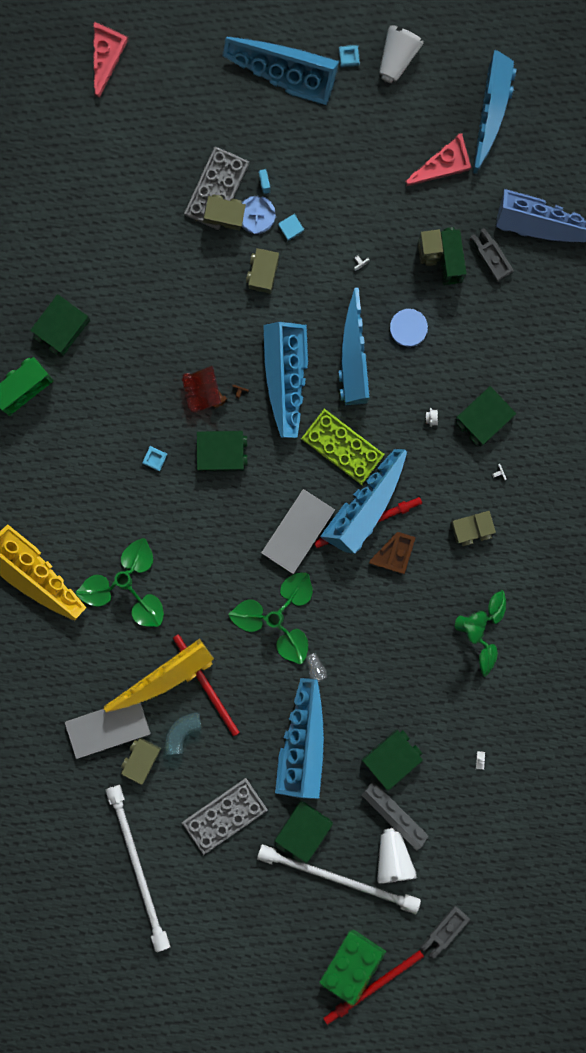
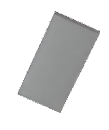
M214 147L184 215L203 223L208 196L220 195L223 199L229 201L233 199L249 165V161ZM203 223L217 230H219L221 226Z
M303 489L261 553L294 574L335 509Z
M141 702L109 712L101 709L65 721L76 759L151 734Z
M245 778L188 817L182 824L204 855L268 811V809L247 778ZM243 788L247 792L245 795L241 794Z

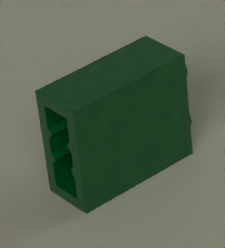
M454 227L445 228L440 232L443 254L440 259L443 285L462 283L467 273L460 229L455 230Z
M57 294L30 331L34 334L33 338L40 344L45 342L49 345L48 349L55 355L60 353L64 356L89 323L90 318Z
M489 386L455 420L457 421L456 426L462 432L466 431L470 435L469 439L474 445L477 446L479 444L482 446L517 413Z
M243 431L197 432L198 472L244 471V466H248V456L244 455V447H247V436H243Z
M396 729L362 758V761L387 790L391 789L423 761L420 757L423 753L416 745L412 747L409 744L408 740L410 738L403 730L399 732Z
M300 800L276 836V846L284 852L288 850L293 853L292 857L298 862L302 863L304 861L308 863L333 825V821Z

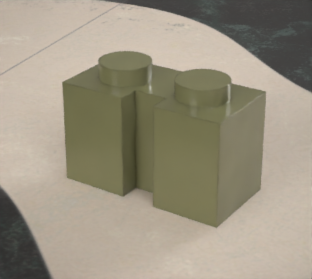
M220 195L208 196L203 223L222 225L226 228L240 230L246 204H243L238 199L225 200Z
M440 229L420 233L418 248L421 264L426 263V266H432L440 261L443 254Z
M259 248L256 249V254L252 253L250 265H253L251 272L248 271L246 283H249V289L266 293L272 292L279 253Z
M490 511L451 522L456 543H462V546L473 544V540L480 538L481 541L491 539V534L496 533Z
M140 738L138 741L134 740L130 751H132L130 758H125L121 765L123 769L121 774L142 785L161 748L143 738Z

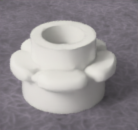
M430 408V412H426V423H430V427L438 425V410H432V408Z

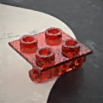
M213 366L192 374L185 373L182 375L183 378L181 380L183 381L184 388H187L184 389V392L189 393L185 397L187 398L188 409L191 412L196 413L221 403Z

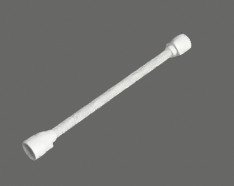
M116 785L105 789L109 804H113L118 814V819H120L119 822L120 826H122L123 836H125L129 855H131L130 858L133 862L132 865L142 891L141 894L145 901L144 903H146L145 906L150 918L149 920H151L150 923L153 929L151 939L155 952L169 948L170 944L166 931H162L158 919H156V912L151 902L149 890H147V883L142 873L138 854H136L137 851L134 842H132V835L122 808V800L125 799L121 786Z
M261 845L257 857L258 860L270 864L272 862L285 863L287 866L290 865V867L304 870V872H311L313 875L325 877V879H330V881H337L339 884L356 888V890L382 897V899L384 898L394 903L396 902L397 905L401 906L402 910L417 914L421 901L419 898L407 894L405 896H397L380 889L378 890V888L376 889L329 871L326 872V870L305 865L303 862L300 863L291 858H286V856L284 857L277 853V849Z

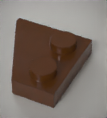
M396 532L374 555L369 564L405 574L416 537Z

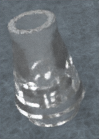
M313 653L306 656L309 678L316 679L318 682L328 678L326 674L328 672L317 654Z

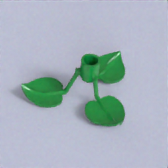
M142 538L130 544L122 553L121 564L124 568L130 570L117 573L111 587H109V581L106 577L93 575L84 581L76 591V595L86 604L100 607L110 602L111 593L109 591L113 590L115 586L122 590L129 589L139 602L132 608V617L135 622L142 626L159 627L164 617V610L160 600L151 594L146 595L141 600L131 587L132 579L129 574L133 573L134 570L138 573L146 572L153 564V553L147 540Z
M308 573L294 574L283 582L280 593L288 601L278 611L270 612L267 616L262 615L263 608L260 603L255 600H245L228 614L235 625L248 632H255L261 629L263 625L262 619L266 620L268 626L281 629L286 635L280 636L277 641L278 653L283 658L297 664H302L307 656L308 639L300 629H294L289 633L281 625L284 620L282 611L291 601L298 606L310 601L313 588Z
M503 590L492 596L488 606V617L485 612L480 611L469 618L458 616L455 621V629L467 633L471 643L476 644L479 642L484 645L485 649L481 651L479 658L481 673L484 677L493 669L498 652L496 645H488L481 638L483 637L486 622L492 619V622L497 624L505 614L506 597Z

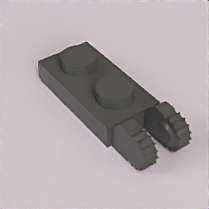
M484 228L480 232L487 242L485 245L481 244L475 234L470 238L477 248V252L498 282L513 273L514 270L496 241L491 238Z
M454 905L429 934L430 936L423 942L420 948L423 951L426 950L435 940L438 945L430 953V957L434 959L443 948L445 949L470 921V918Z

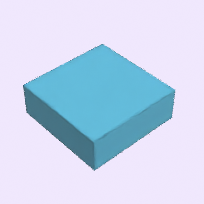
M358 45L339 47L341 67L358 66L360 64Z
M266 169L260 170L259 178L262 192L264 194L270 193Z
M295 214L278 223L288 241L304 232Z
M150 446L142 464L160 471L168 454Z

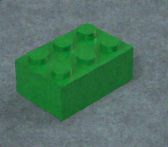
M35 357L25 359L21 363L20 368L16 371H10L6 375V379L0 383V409L9 416L54 382Z
M351 930L322 977L320 984L353 1006L359 1000L387 951L357 931Z

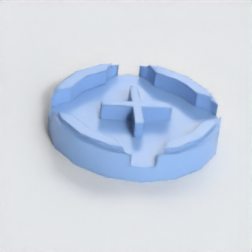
M256 196L249 197L243 201V204H246L242 227L253 234L268 231L274 224L276 217L275 208L272 203L264 197Z
M414 309L399 311L394 315L390 323L392 338L397 344L406 347L418 345L427 334L428 324L426 318Z

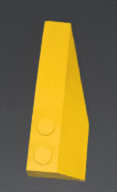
M7 524L0 531V576L33 600L75 621L86 609L85 605L71 589H67L61 576H57L51 569V564L48 561L45 562L39 556L41 552Z
M198 639L106 704L104 710L109 712L125 708L162 694L184 680L188 682L196 676V672L201 668L203 671L209 668L214 658L201 639Z

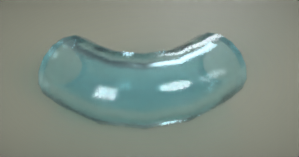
M200 712L183 715L171 724L165 735V755L184 753L183 745L186 736L190 733L201 731Z

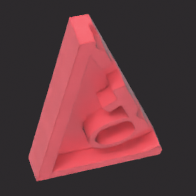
M96 22L94 23L95 96L100 97L128 38Z
M462 133L457 135L451 143L429 159L423 167L415 171L406 180V185L409 186L471 170Z

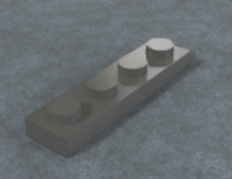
M374 781L371 782L362 793V796L416 850L420 849L428 835Z

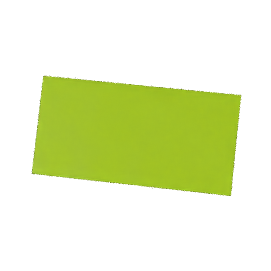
M323 409L301 438L361 485L385 455L326 409Z

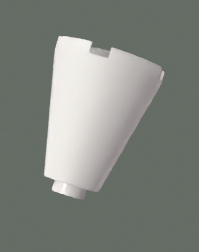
M390 26L388 29L380 68L381 79L389 83L398 80L424 43V41H420L421 38L408 30L402 29V31H397V26Z
M395 828L384 830V834H381L378 883L416 879V872L401 834L396 832Z

